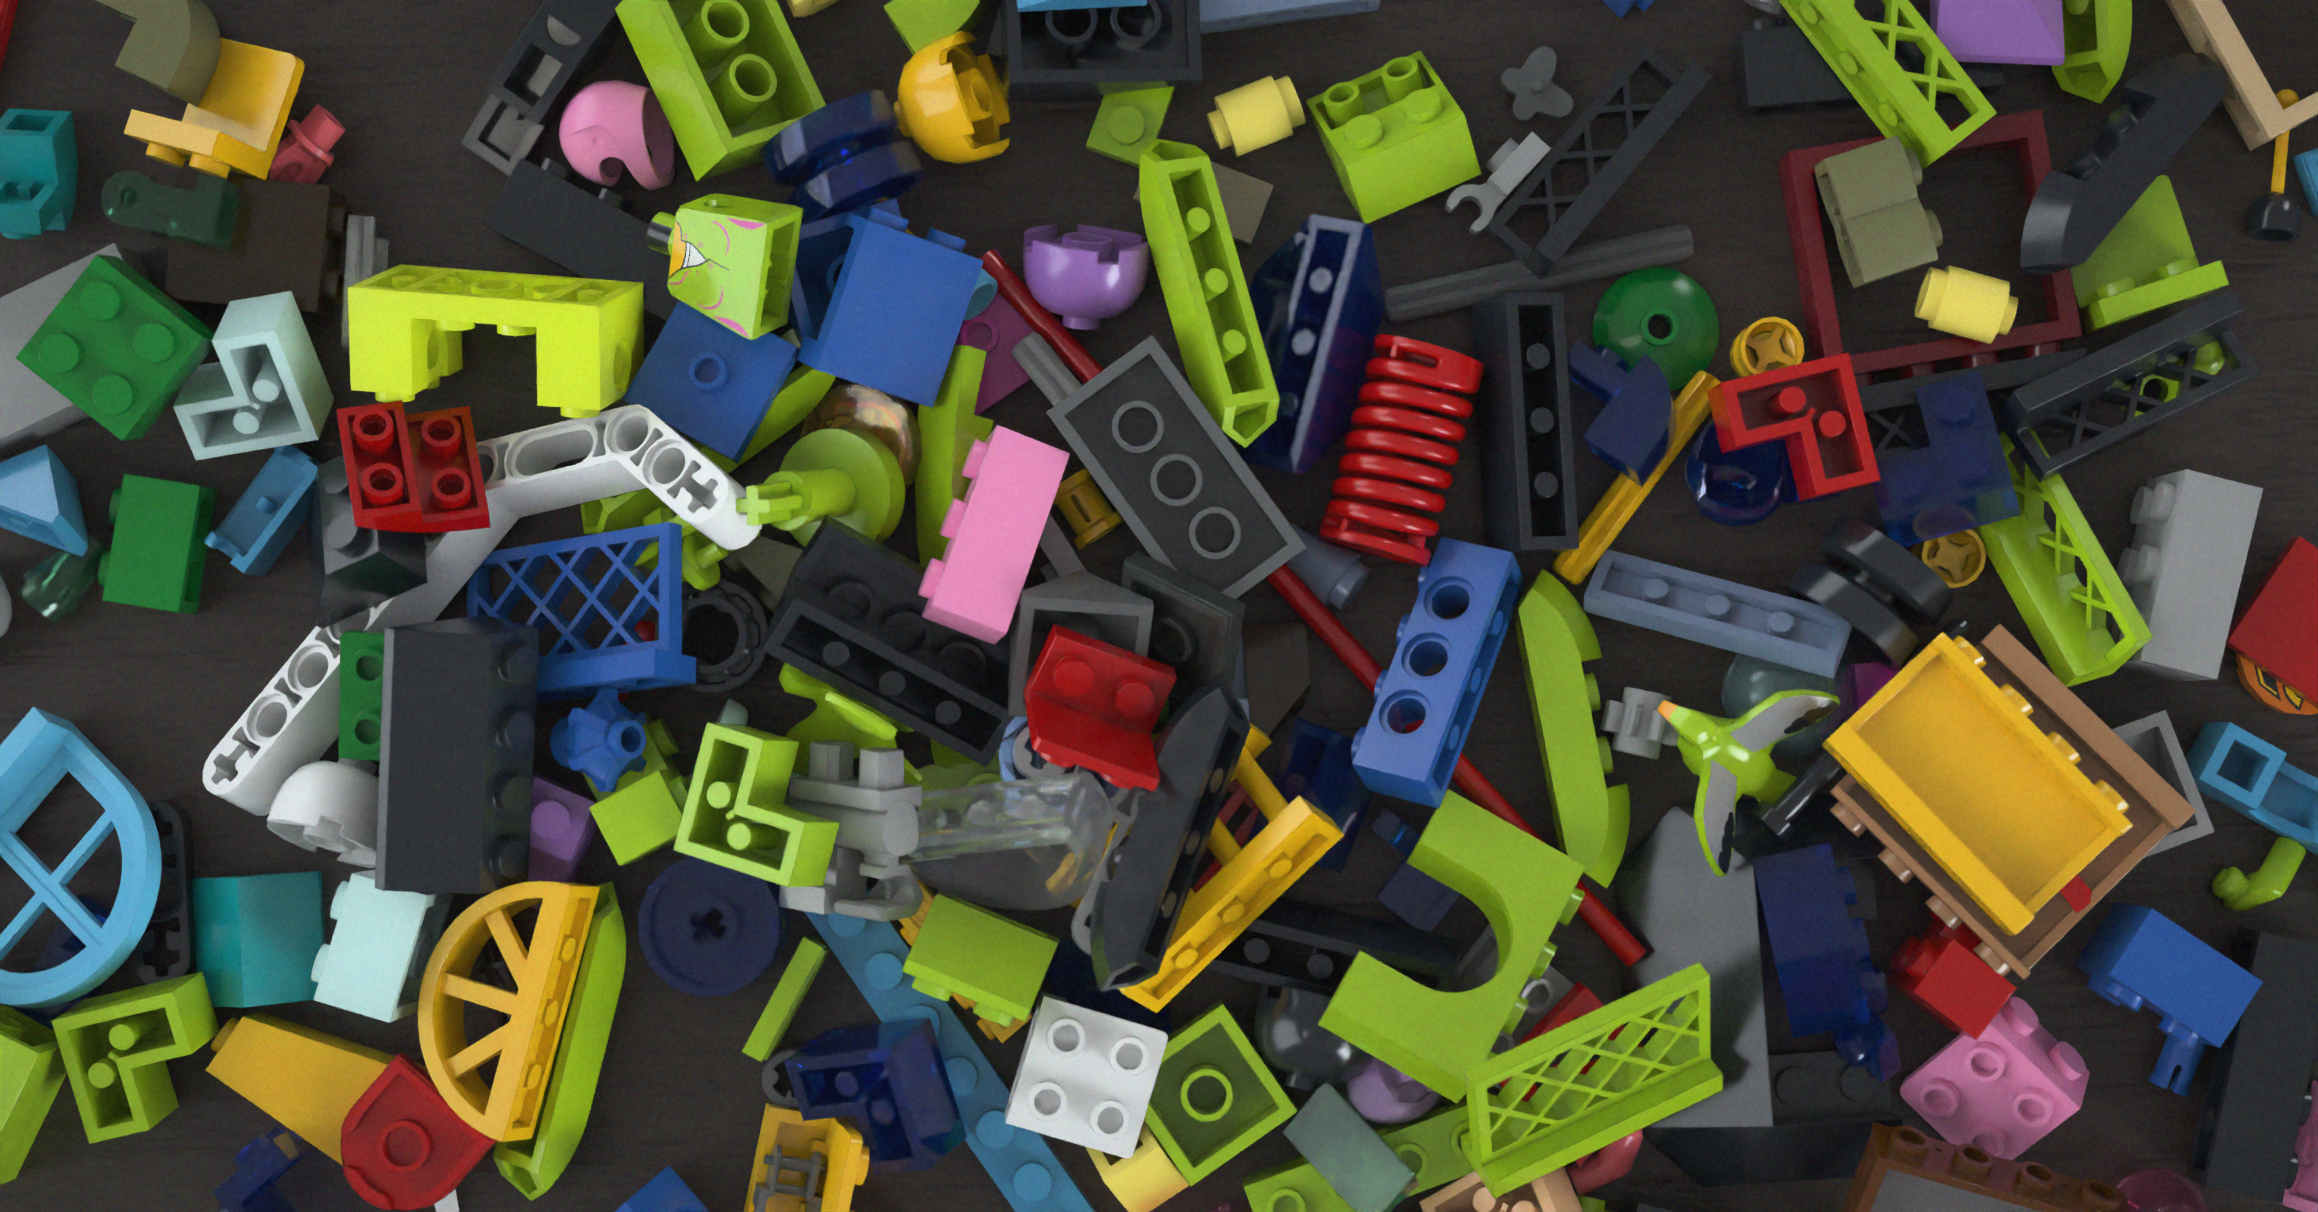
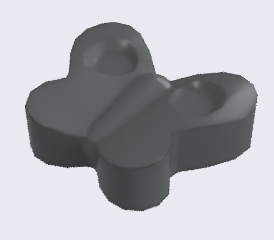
M1541 46L1535 49L1522 68H1508L1500 78L1501 88L1506 93L1513 95L1514 102L1511 114L1517 123L1525 124L1531 121L1535 115L1551 120L1566 119L1573 110L1574 102L1570 94L1555 85L1552 79L1556 69L1557 57L1554 50L1549 47Z

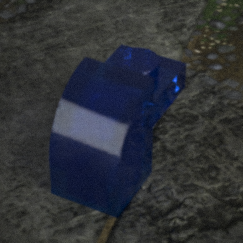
M1576 340L1567 352L1569 379L1607 403L1583 436L1592 455L1640 487H1643L1670 450L1676 433V408L1666 377L1659 366L1646 354L1641 357L1630 374H1628L1626 371L1630 367L1629 364L1611 349L1599 344L1593 351Z

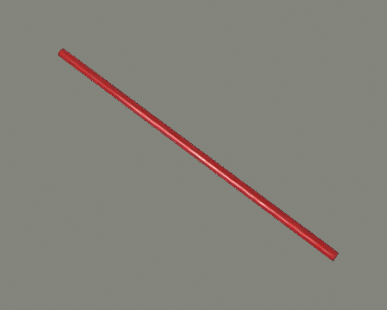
M993 249L980 258L984 260L982 269L997 281V292L1035 332L1043 337L1056 355L1083 384L1105 370L1055 315L1044 309L1033 298L1028 286ZM1286 563L1265 577L1271 586L1374 695L1377 679L1385 669L1332 612L1320 602ZM1413 721L1404 728L1409 733H1412L1419 729L1424 721ZM1461 752L1451 779L1476 805L1546 843ZM1579 879L1576 888L1585 892V895L1576 913L1627 967H1630L1642 957L1646 949Z

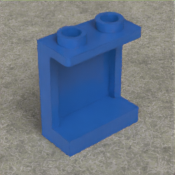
M872 207L868 219L848 212L844 225L853 228L854 233L817 339L804 335L796 360L818 371L933 408L984 260L962 253L967 240L933 228H929L926 239L905 232L909 222L908 219Z

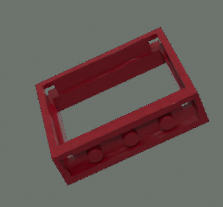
M2042 109L1992 117L1936 161L2017 148L2029 210L2039 186L2052 170ZM1964 122L1949 124L1947 126L1951 131H1953ZM1884 135L1789 151L1777 162L1812 361L1844 353L1814 182L1817 181L1814 166L1823 159L1885 140L1886 137ZM2070 268L2046 276H2040L2048 322L2011 328L2007 335L1997 333L1991 344L1965 337H1956L1849 355L1857 387L1875 384L1873 375L1898 371L1899 380L1937 374V365L1961 361L1962 369L2000 363L1999 354L2023 350L2024 357L2029 358L2063 352L2062 344L2082 336Z

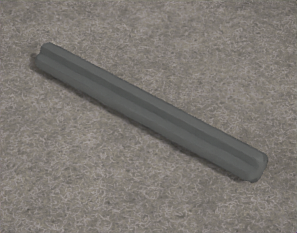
M1681 223L1569 248L1542 280L1518 260L1388 288L1383 295L1385 312L1390 323L1396 324L1469 308L1472 304L1504 292H1541L1685 260L1694 254V241L1689 226Z

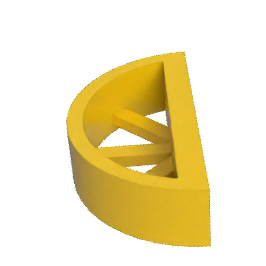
M534 881L509 885L493 891L466 908L452 922L435 946L422 979L418 1002V1032L425 1064L439 1093L451 1109L471 1127L497 1141L509 1142L533 1138L598 898L599 886L573 882ZM542 903L528 953L511 918L531 906ZM492 935L519 988L518 993L469 979L478 955ZM467 1000L511 1014L510 1022L468 1047L464 1029V1001ZM501 1053L490 1091L476 1068Z

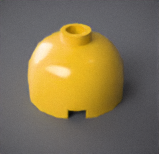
M958 31L938 38L918 50L904 65L898 86V101L894 103L895 120L904 136L912 137L916 145L935 160L957 164L978 162L1000 155L1008 148L1010 138L999 141V125L1010 122L1009 106L1007 100H1004V87L988 53L976 57L967 43L977 39L971 33Z

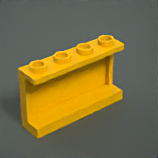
M1942 632L1839 727L1822 746L2007 937L2015 936L2035 918L2034 914L2113 840L2118 836L2124 835L2133 826L2123 815L2129 809V806L2105 781L2100 779L2093 784L2075 766L2081 758L2063 737L2054 731L2045 736L2030 721L2028 716L2034 711L2019 692L2007 683L1998 688L1980 670L1986 665V661L1966 639L1958 635L1952 641Z

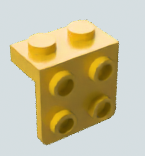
M220 37V56L214 74L198 106L187 104L182 121L131 110L124 134L149 144L145 153L146 156L178 168H183L185 161L189 160V167L224 180L227 179L229 171L266 180L290 109L298 92L304 72V62L290 53Z
M766 1103L744 1212H754L752 1199L756 1182L765 1184L768 1164H764L765 1154L771 1155L775 1144L781 1145L782 1155L810 1159L814 1151L820 1152L821 1164H826L825 1173H819L815 1190L823 1198L820 1212H855L854 1210H849L854 1184L862 1185L864 1183L870 1155L869 1147L862 1145V1135L841 1115L796 1107L787 1108L777 1104ZM780 1169L777 1183L804 1187L806 1173ZM775 1192L774 1196L767 1198L765 1212H806L807 1200L802 1196Z

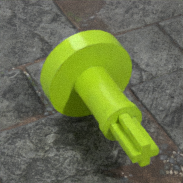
M855 427L822 429L809 433L798 440L787 452L779 472L769 476L764 484L746 487V497L736 498V512H747V525L756 526L770 523L778 529L789 530L792 536L804 547L807 546L826 514L882 544L894 532L902 516L905 503V483L896 457L889 447L877 436Z

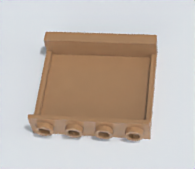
M1998 624L1974 647L1986 661V665L1980 670L1998 688L2007 683L2019 692L2034 711L2028 716L2030 721L2045 736L2054 731L2063 737L2081 758L2075 766L2093 784L2100 779L2105 781L2129 806V809L2123 815L2133 826L2124 835L2118 836L2078 873V876L2092 891L2090 904L2076 914L2059 891L2034 914L2035 918L2017 935L2007 937L1849 773L1829 791L1838 801L1830 811L1857 838L1868 830L1885 847L1877 857L1903 883L1907 884L1915 876L1933 894L1925 904L1949 928L1955 931L1963 923L1982 941L1973 951L1989 967L2002 977L2012 970L2019 978L2025 980L2031 974L2029 969L2171 830H2178L2197 810L2001 624Z

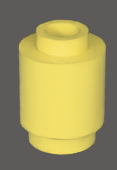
M1270 75L1214 97L1217 110L1207 113L1208 122L1219 149L1231 146L1236 157L1292 136V128L1306 123L1300 100L1289 76L1274 81Z
M1947 265L1944 270L1930 267L1926 272L1918 294L1915 317L1928 320L1929 328L1991 344L1997 333L2007 335L2010 331L2018 307V298L2009 295V281Z

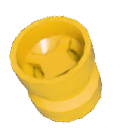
M1767 317L1761 318L1742 330L1732 342L1729 354L1734 372L1739 378L1801 364L1805 350L1803 338L1797 327L1786 319Z
M1958 524L1928 529L1918 535L1909 548L1910 553L1923 561L1950 588L1966 586L1976 580L1984 569L1986 560L1984 543L1978 534L1967 526Z

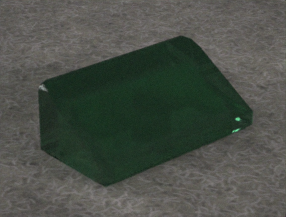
M1328 1081L1316 1090L1283 1131L1286 1138L1355 1212H1390L1420 1185L1415 1173Z

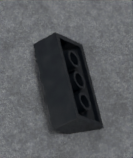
M480 615L385 628L375 869L376 889L382 891L481 894L509 885L528 882L539 627Z

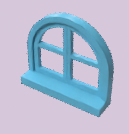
M33 706L0 745V856L35 892V895L0 934V962L47 907L67 925L86 947L68 961L45 971L13 973L0 968V1004L27 1009L51 1007L72 1001L102 984L126 961L143 936L151 919L159 892L162 869L161 847L155 820L139 791L71 721ZM69 771L106 811L58 868L52 872L15 833ZM115 828L122 853L121 882L112 911L105 924L102 925L66 885Z

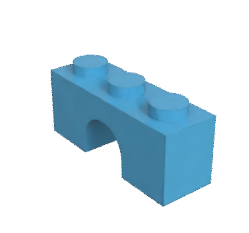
M2205 722L2186 757L2198 791L2282 837L2298 842L2306 850L2318 856V778L2285 761L2286 752L2231 722Z

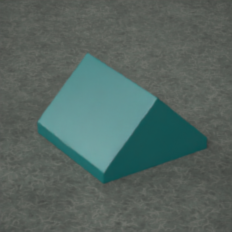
M322 870L193 878L192 898L196 973H203L212 1006L245 1008L313 1000L318 983L311 980V972L319 949L326 943Z

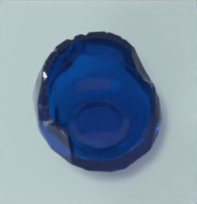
M1711 420L1705 426L1690 449L1683 470L1685 487L1692 494L1700 514L1717 524L1727 527L1752 526L1772 515L1779 508L1784 498L1785 472L1782 471V444L1779 440L1722 454L1714 420Z

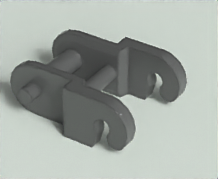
M775 1144L771 1155L765 1154L764 1164H768L765 1184L756 1182L752 1199L754 1212H765L767 1198L774 1196L775 1192L802 1196L807 1200L806 1212H820L823 1198L815 1190L819 1173L824 1174L826 1164H821V1153L814 1151L810 1159L782 1155L781 1145ZM780 1169L806 1173L804 1187L777 1183Z

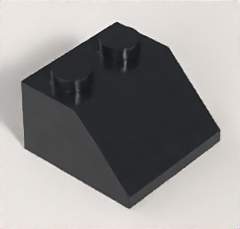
M344 455L319 465L307 513L314 625L324 629L423 585L428 580L423 533L383 531L355 526Z

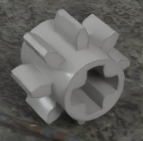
M1625 687L1621 702L1606 700L1600 730L1614 733L1611 750L1658 760L1662 744L1677 747L1678 732L1657 712L1662 701L1671 702L1672 697Z

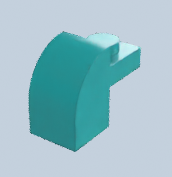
M9 108L0 118V233L9 239H27L42 235L45 230L66 231L76 204L78 151L72 112Z

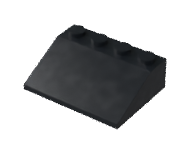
M1000 0L1004 100L1072 99L1197 84L1203 81L1199 0H1147L1146 6L1017 12L1016 0Z

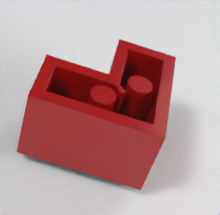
M1849 352L1721 382L1707 391L1722 454L1785 439L1800 501L1863 487L1880 480Z
M1929 908L1928 915L1933 918L1918 939L1912 935L1899 946L1889 962V966L1894 971L1885 982L1946 1029L1978 1040L2017 987L1989 967L1973 951L1982 941L1963 923L1953 931Z

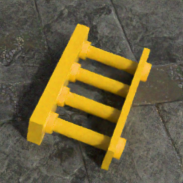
M1251 723L1250 731L1230 783L1235 778L1239 781L1268 819L1269 823L1242 849L1217 816L1207 842V847L1221 864V870L1196 894L1190 887L1158 974L1135 986L1119 988L1122 994L1156 1013L1344 836L1331 817L1298 795L1288 804L1255 761L1272 741L1264 732ZM1118 824L1103 836L1084 856L1075 860L1068 871L1050 888L1057 898L1076 909L1078 908ZM1131 825L1126 833V836L1129 835L1131 832ZM1114 862L1112 866L1113 875L1115 874Z

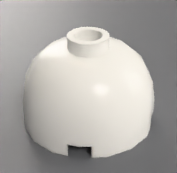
M339 758L337 763L315 761L301 766L280 787L270 807L266 826L282 839L303 849L316 853L319 846L341 853L336 859L337 861L367 868H376L379 778L374 775L377 766L368 760Z

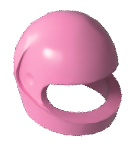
M621 80L596 81L583 87L571 98L561 116L559 138L562 151L575 171L594 183L614 186L620 179L624 162L633 177L648 190H656L672 183L676 167L674 137L669 122L652 88ZM647 146L650 148L652 160L650 158Z

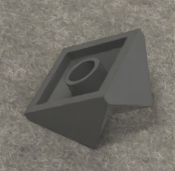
M1079 570L1023 590L1010 624L1008 715L1027 717L1023 690L1054 624L1147 657L1154 609L1153 600L1084 570Z

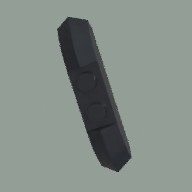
M2182 53L2151 63L2137 72L2123 86L2120 106L2110 112L2097 127L2101 133L2092 145L2079 150L2063 165L2061 171L2064 174L2051 170L2033 197L2026 216L2021 240L2020 268L2023 275L2046 276L2085 263L2226 96L2225 69L2204 53Z
M1222 675L1210 680L1187 698L1173 713L1159 733L1153 747L1161 780L1155 791L1140 787L1137 800L1139 811L1130 834L1125 836L1117 847L1114 857L1115 874L1112 882L1100 881L1093 905L1090 929L1091 956L1100 991L1135 986L1157 975L1251 728L1242 705Z

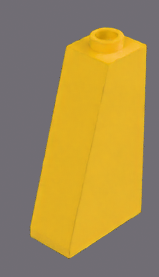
M260 1011L243 1016L240 1021L233 1017L224 1025L211 1044L210 1049L217 1054L206 1071L344 1167L341 1157V1127L343 1121L355 1102L396 1056ZM416 1063L427 1074H429L427 1066Z

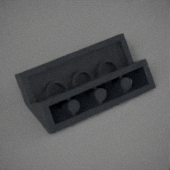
M826 514L791 570L762 642V651L986 767L999 749L1006 727L1015 718V716L1008 715L1010 625L1007 633L993 645L923 618L922 614L928 598L918 595L927 568Z

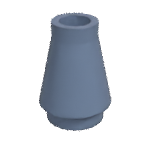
M1292 524L1291 527L1307 548L1287 561L1286 564L1323 605L1328 606L1331 603L1339 610H1344L1366 582L1371 569L1360 562L1361 554L1304 531L1296 524Z

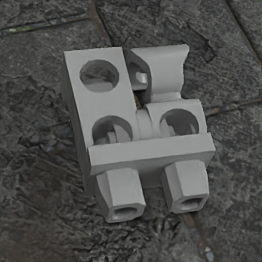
M840 740L811 742L808 775L792 777L789 780V797L795 798L792 808L824 817L840 824L824 885L809 887H786L780 885L779 907L823 915L836 912L847 916L883 922L908 918L919 910L923 900L922 890L911 868L907 864L898 863L900 856L914 852L918 845L919 824L914 806L921 805L922 786L904 783V749L890 747L860 748L859 776H853V742ZM867 876L879 879L869 894L866 895Z

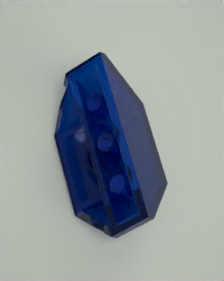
M1311 214L1300 225L1301 230L1284 242L1255 272L1249 296L1280 400L1276 421L1246 448L1242 445L1238 447L1241 458L1248 464L1303 475L1351 428L1352 413L1357 408L1359 389L1364 383L1366 365L1372 354L1374 337L1377 335L1385 307L1371 226L1363 222Z

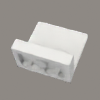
M1041 991L1005 1108V1122L1122 1158H1131L1136 1148L1168 1040L1167 1034L1159 1029L1068 1003L1063 997Z

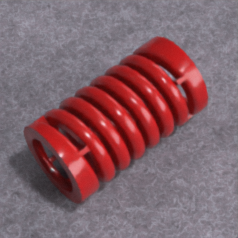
M1378 334L1374 337L1373 346L1380 357L1370 359L1367 362L1365 372L1372 382L1363 384L1359 389L1358 400L1363 406L1356 408L1351 417V423L1357 430L1346 434L1344 445L1349 453L1339 458L1337 466L1338 472L1343 477L1336 478L1332 482L1331 494L1335 499L1329 500L1326 503L1317 537L1375 557L1427 568L1431 551L1424 545L1425 537H1434L1438 533V522L1435 519L1388 502L1440 513L1445 508L1446 500L1440 494L1408 485L1393 478L1445 490L1451 486L1453 477L1449 471L1425 465L1397 454L1422 458L1447 466H1454L1458 463L1460 454L1455 447L1423 439L1400 429L1427 434L1455 443L1463 441L1467 431L1463 424L1425 414L1404 405L1428 409L1448 417L1468 419L1472 415V403L1455 395L1457 391L1475 394L1479 390L1485 365L1469 356L1441 346L1406 337ZM1417 384L1441 388V392L1427 389ZM1382 528L1399 531L1400 534L1398 536Z

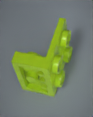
M2160 175L2155 178L2084 264L2070 268L2079 319L2085 334L2206 295L2229 285L2221 260L2199 266L2170 179L2166 175Z

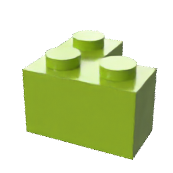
M644 713L647 722L643 725L646 745L641 755L647 763L643 772L628 771L618 779L615 792H599L593 781L583 773L598 802L590 806L589 810L619 866L640 861L676 842L692 781L689 779L690 775L683 777L671 757V755L679 752V749L668 726L662 718L653 722L649 713Z
M707 722L673 850L786 887L823 886L840 823L783 805L799 741L743 724Z
M202 972L85 999L51 1021L89 1144L150 1130L179 1107L165 1060L193 1054L220 1032Z

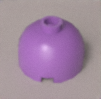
M1058 224L1031 227L1024 232L1022 259L1024 278L1033 298L1044 309L1063 315L1062 324L1066 327L1081 330L1100 328L1101 318L1119 316L1136 303L1145 289L1150 270L1151 250L1148 241L1142 243V236L1137 233L1109 227L1078 225L1077 232L1066 233L1062 237H1057Z

